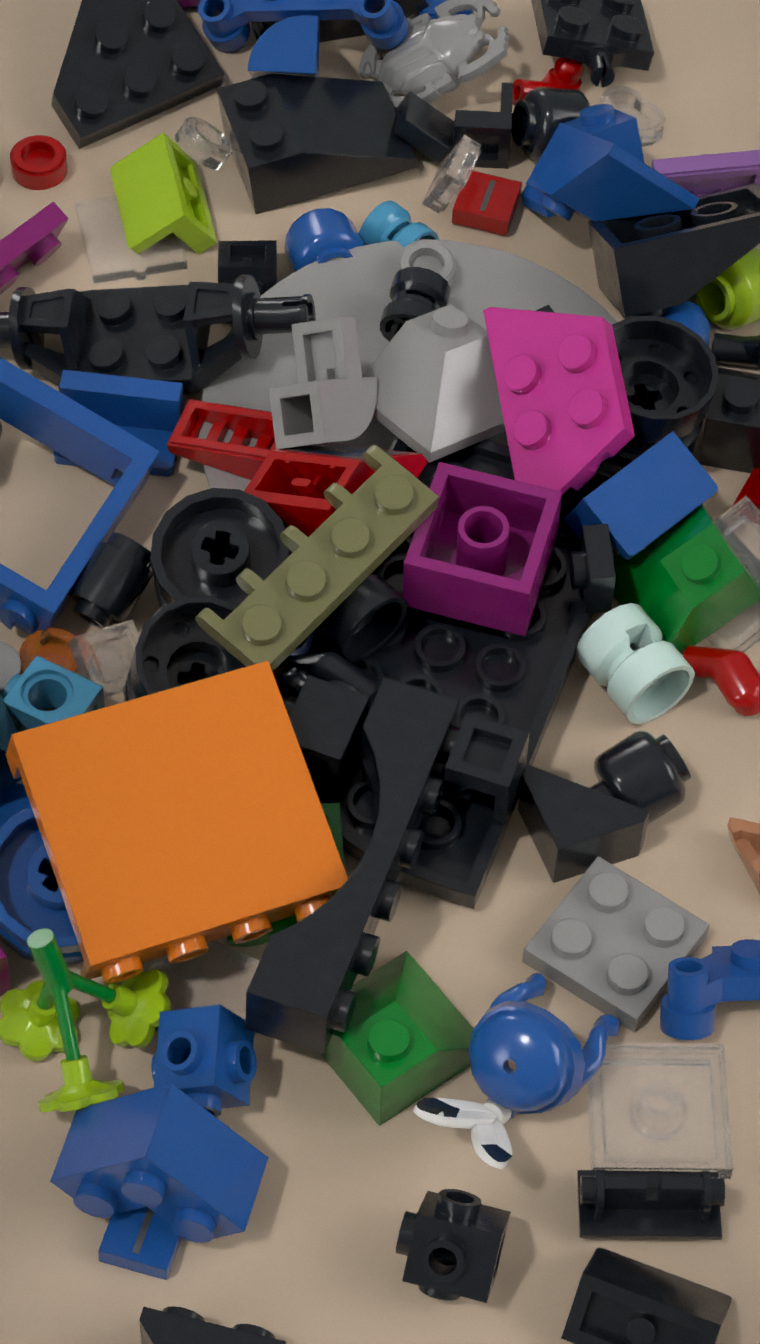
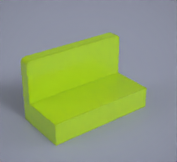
M164 132L111 166V177L127 245L136 254L141 253L171 233H174L198 254L217 244L197 161Z

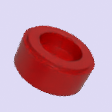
M44 135L29 136L18 141L11 149V174L13 179L24 188L31 190L50 189L60 184L67 175L68 167L65 147L52 137Z

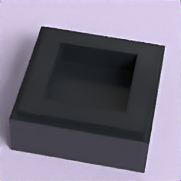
M410 91L398 106L394 133L433 161L440 163L451 151L455 121Z

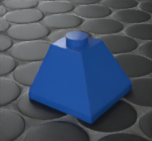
M560 123L526 182L527 185L544 195L539 205L567 221H570L574 213L597 222L694 209L700 200L697 196L617 145L563 123Z

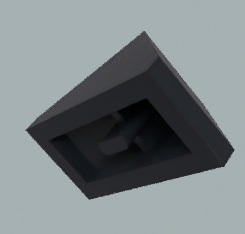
M528 764L522 773L518 811L553 883L584 874L598 856L611 864L639 856L644 844L649 816L648 810Z

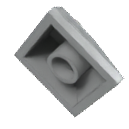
M453 304L406 321L362 376L377 377V401L373 417L416 453H422L429 463L506 431L487 331Z

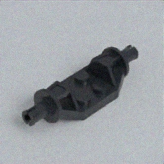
M249 274L239 275L235 284L189 282V285L87 291L63 289L36 294L32 288L18 287L13 292L9 312H0V348L11 347L15 361L21 370H35L58 385L60 384L62 371L72 370L183 383V394H197L242 358L256 359L260 354L263 334L292 333V324L316 321L315 304L311 294L261 298L257 282ZM233 321L234 334L207 347L210 326ZM44 333L60 334L64 354L44 348Z

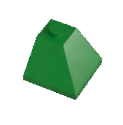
M704 504L696 508L633 558L627 560L621 554H618L614 561L616 575L614 597L620 605L629 603L640 605L663 634L662 641L671 642L681 655L684 654L689 645L695 646L760 600V586Z
M405 951L352 986L351 991L357 992L358 995L350 1024L345 1033L334 1030L325 1054H321L380 1126L470 1066L468 1050L473 1027L409 952Z

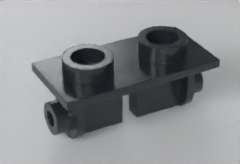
M603 1169L577 1171L579 1238L722 1239L720 1206H724L725 1181L724 1178H718V1172H710L709 1170H701V1172L611 1171Z

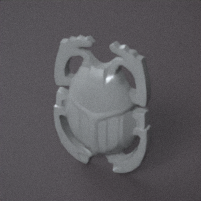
M447 0L435 7L438 19H432L428 13L421 14L413 19L407 18L409 31L406 38L398 46L387 49L383 60L380 59L386 49L376 48L370 43L360 61V75L364 79L372 77L383 82L396 113L398 112L400 102L405 96L396 97L394 96L395 93L407 95L411 91L427 103H431L440 98L441 94L457 89L460 85V80L463 83L478 77L507 56L508 40L510 39L507 35L509 29L500 25L497 29L496 40L490 34L480 31V27L486 18L485 11L489 12L491 17H498L501 12L497 7V3L493 0ZM464 10H474L477 12L476 14L472 13L470 15H454L457 12ZM489 45L487 52L482 57L470 63L475 55L481 51L482 47Z

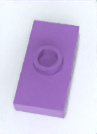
M760 150L652 160L651 168L695 196H702L754 183L760 187Z

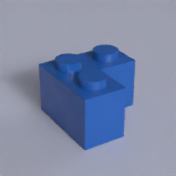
M168 1083L76 1110L50 1182L72 1197L75 1206L88 1215L109 1218L115 1212L123 1213L148 1207L169 1222L173 1232L181 1238L191 1242L206 1243L215 1238L245 1232L268 1157L175 1085Z

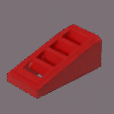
M189 399L167 443V448L171 454L252 480L269 452L276 450L272 412ZM204 422L213 424L207 438L199 439V432ZM227 431H234L229 443L223 442ZM251 438L257 439L254 447L248 446Z

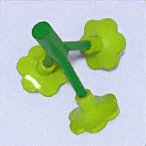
M42 928L32 932L27 938V945L43 980L31 982L25 990L11 989L3 994L0 1000V1013L2 1014L0 1019V1040L6 1045L18 1046L21 1054L26 1059L34 1062L45 1060L52 1051L58 1053L65 1052L66 1058L60 1061L65 1084L59 1090L46 1094L44 1099L38 1101L40 1112L55 1110L60 1112L74 1111L88 1107L91 1104L119 1097L118 1093L125 1090L123 1080L99 1081L92 1079L87 1055H80L77 1030L74 1026L80 1011L78 1004L68 996V993L75 989L102 1000V1005L107 1009V1015L111 1020L109 1028L111 1042L121 1047L130 1044L140 1049L146 1047L153 1039L155 1027L159 1026L160 1012L170 1011L171 1003L165 995L168 988L167 975L158 969H152L148 972L144 970L137 976L124 980L122 986L114 983L107 987L69 970L52 930Z

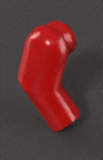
M559 57L555 62L554 68L548 71L542 81L515 80L513 83L512 104L515 106L517 102L524 99L529 91L537 87L571 88L579 91L582 85L580 78L584 73L583 64Z
M691 645L686 648L683 657L695 672L694 677L714 679L727 703L734 707L738 714L753 716L760 712V675L744 652Z

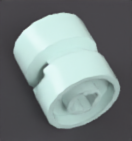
M634 603L620 605L597 619L585 631L578 642L576 656L599 685L608 686L607 694L628 721L633 724H642L660 717L674 707L689 690L693 683L695 672L671 642L662 641L663 634L659 627L640 605Z

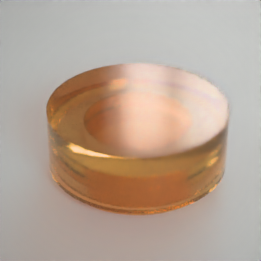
M49 628L47 631L38 630L28 636L21 645L19 656L22 674L36 655L80 676L83 674V648L78 638L69 631L59 628Z

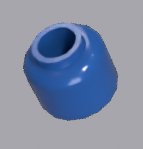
M319 208L304 213L292 223L286 234L284 250L293 271L296 272L316 261L320 264L335 257H353L349 249L364 246V242L353 222L344 213L331 208Z

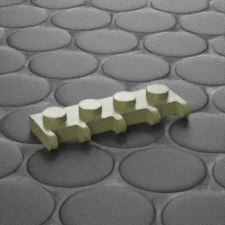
M371 445L362 454V457L375 473L353 494L349 493L338 483H332L324 491V497L336 511L309 537L295 526L289 525L280 534V538L284 545L293 553L265 580H262L252 570L245 568L236 577V582L249 596L224 620L211 609L204 608L195 617L196 622L209 636L246 667L269 661L273 672L437 509L439 496L380 447Z

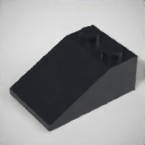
M270 73L217 89L224 134L255 214L417 168V159L411 145L394 133L397 113L383 82Z
M754 183L697 196L700 200L696 207L690 210L597 222L589 221L588 226L600 290L624 317H661L665 314L666 308L685 303L760 244V187Z

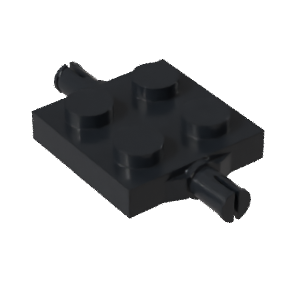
M531 0L542 55L567 58L586 64L590 69L591 81L597 87L599 82H601V87H607L614 81L615 74L612 68L625 67L649 71L655 52L641 0Z

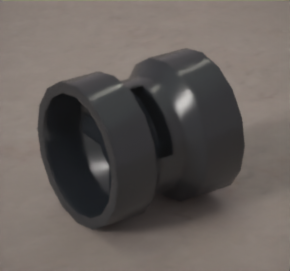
M406 267L399 270L395 274L390 288L392 302L384 308L380 321V331L383 337L390 342L406 321L447 306L451 293L448 281L440 274L422 267Z

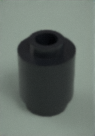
M117 532L112 533L107 543L99 542L69 593L77 602L73 610L74 613L102 630H106L110 622L123 626L153 576L150 570L151 551L133 539Z

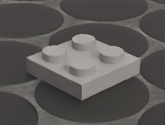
M598 856L526 945L522 962L602 1013L618 1017L621 1025L635 1032L668 989L669 963L677 958L692 957L707 938L710 924Z

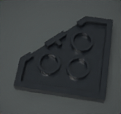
M82 0L55 85L51 106L77 147L81 149L221 86L225 73L177 0Z

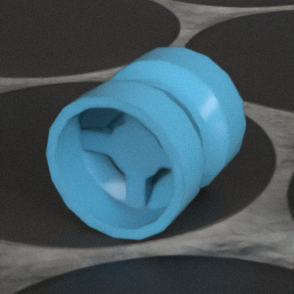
M392 200L378 205L367 216L359 231L364 245L385 241H398L404 248L419 239L439 240L436 232L421 222L413 223L409 212Z

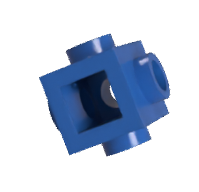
M220 1004L160 1012L157 1051L154 1053L151 1063L154 1087L172 1083L215 1117L221 1116L223 1108L249 1106L251 1080L254 1078L257 1069V1058L253 1048L254 1032L245 1029V1019Z

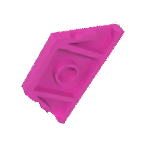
M497 307L483 310L515 480L561 491L562 495L570 487L579 491L596 474L597 468L605 459L614 457L635 436L613 326L603 317Z

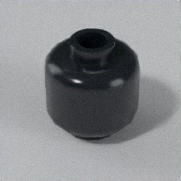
M537 87L529 91L523 100L517 102L512 113L511 133L515 144L521 147L528 158L539 161L559 124L579 118L580 111L590 107L588 99L582 92L571 88Z
M638 731L595 758L594 771L599 782L589 788L648 810V825L684 801L686 795L684 782L689 780L691 775L680 754L664 734L655 738L648 732Z

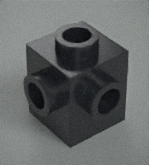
M443 1189L439 1193L427 1191L418 1212L406 1211L401 1223L396 1253L407 1256L402 1281L419 1285V1290L422 1293L436 1299L456 1300L461 1296L487 1303L497 1276L511 1212L483 1205L479 1197L463 1190Z

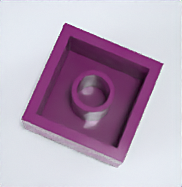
M439 462L430 489L439 496L438 507L415 530L404 561L403 598L407 602V607L526 636L558 536L562 492Z

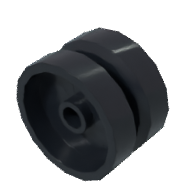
M210 488L187 495L167 510L153 533L150 557L155 592L160 608L185 597H214L239 606L249 596L236 582V577L245 568L252 570L262 580H265L291 555V550L284 545L280 538V534L285 530V527L279 515L264 500L240 489Z

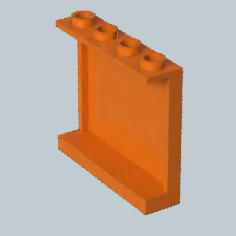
M269 661L11 734L5 755L13 778H22L84 959V964L80 971V975L91 980L102 976L104 984H114L144 971L142 963L167 956L170 964H177L206 953L209 950L207 943L232 935L235 944L260 938L273 930L272 922L295 916L297 922L302 921L329 901L348 880Z

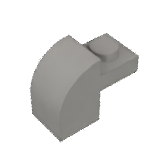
M340 316L292 324L298 383L269 388L276 450L356 439L367 429L374 415L377 401V377H362L355 316Z

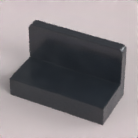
M598 1247L582 1273L561 1339L574 1344H716L732 1298L727 1294Z

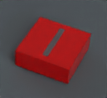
M467 170L453 207L452 223L507 236L521 198L522 182Z

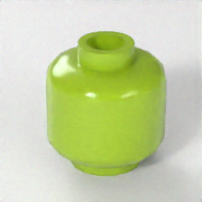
M754 247L695 294L697 305L702 308L706 317L713 324L722 329L736 330L760 320V250Z

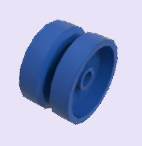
M30 806L11 816L0 829V940L21 957L34 961L27 945V938L38 929H50L57 940L66 963H81L84 959L60 889L58 887L56 892L47 889V883L56 877L32 807Z

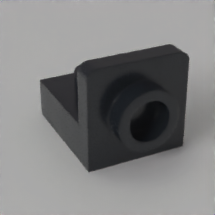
M277 240L219 241L218 283L235 284L239 275L249 274L257 282L260 296L277 284Z

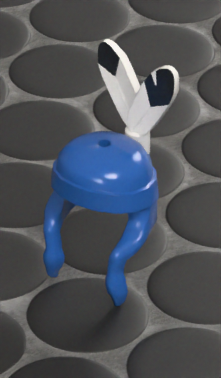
M533 973L524 983L517 984L498 995L472 1031L468 1050L471 1072L482 1093L488 1097L487 1102L480 1104L471 1101L432 1097L419 1100L413 1110L418 1117L438 1126L471 1129V1140L475 1153L485 1163L498 1169L507 1167L512 1158L511 1143L503 1124L514 1118L517 1113H543L569 1102L599 1070L605 1059L608 1036H616L620 1029L621 1022L618 1017L611 1014L600 1016L593 1024L594 1026L588 1034L587 1041L583 1049H581V1044L563 1021L548 1010L526 1002L529 999L544 995L546 979L541 973ZM509 1059L515 1062L516 1070L509 1067Z

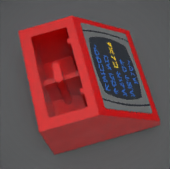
M331 443L271 450L244 492L264 500L282 519L285 529L292 525L309 537L336 511L324 497V491L332 483H338L349 493L353 494L375 473L362 457V454L369 447ZM382 449L416 478H418L428 462L422 453Z

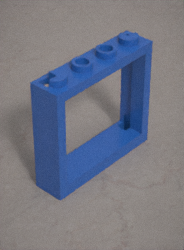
M0 357V419L115 486L47 590L0 563V621L10 630L15 626L43 642L71 599L69 593L99 542L107 543L147 482L160 451Z

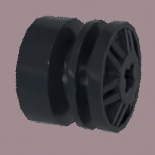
M632 316L612 324L635 436L614 457L605 459L599 466L610 473L616 474L672 431H674L687 449L693 453L719 377L715 355L701 336L682 323L659 316Z
M185 597L161 607L144 624L123 689L124 702L246 667L209 636L195 620V617L204 608L211 609L224 620L238 606L214 597Z

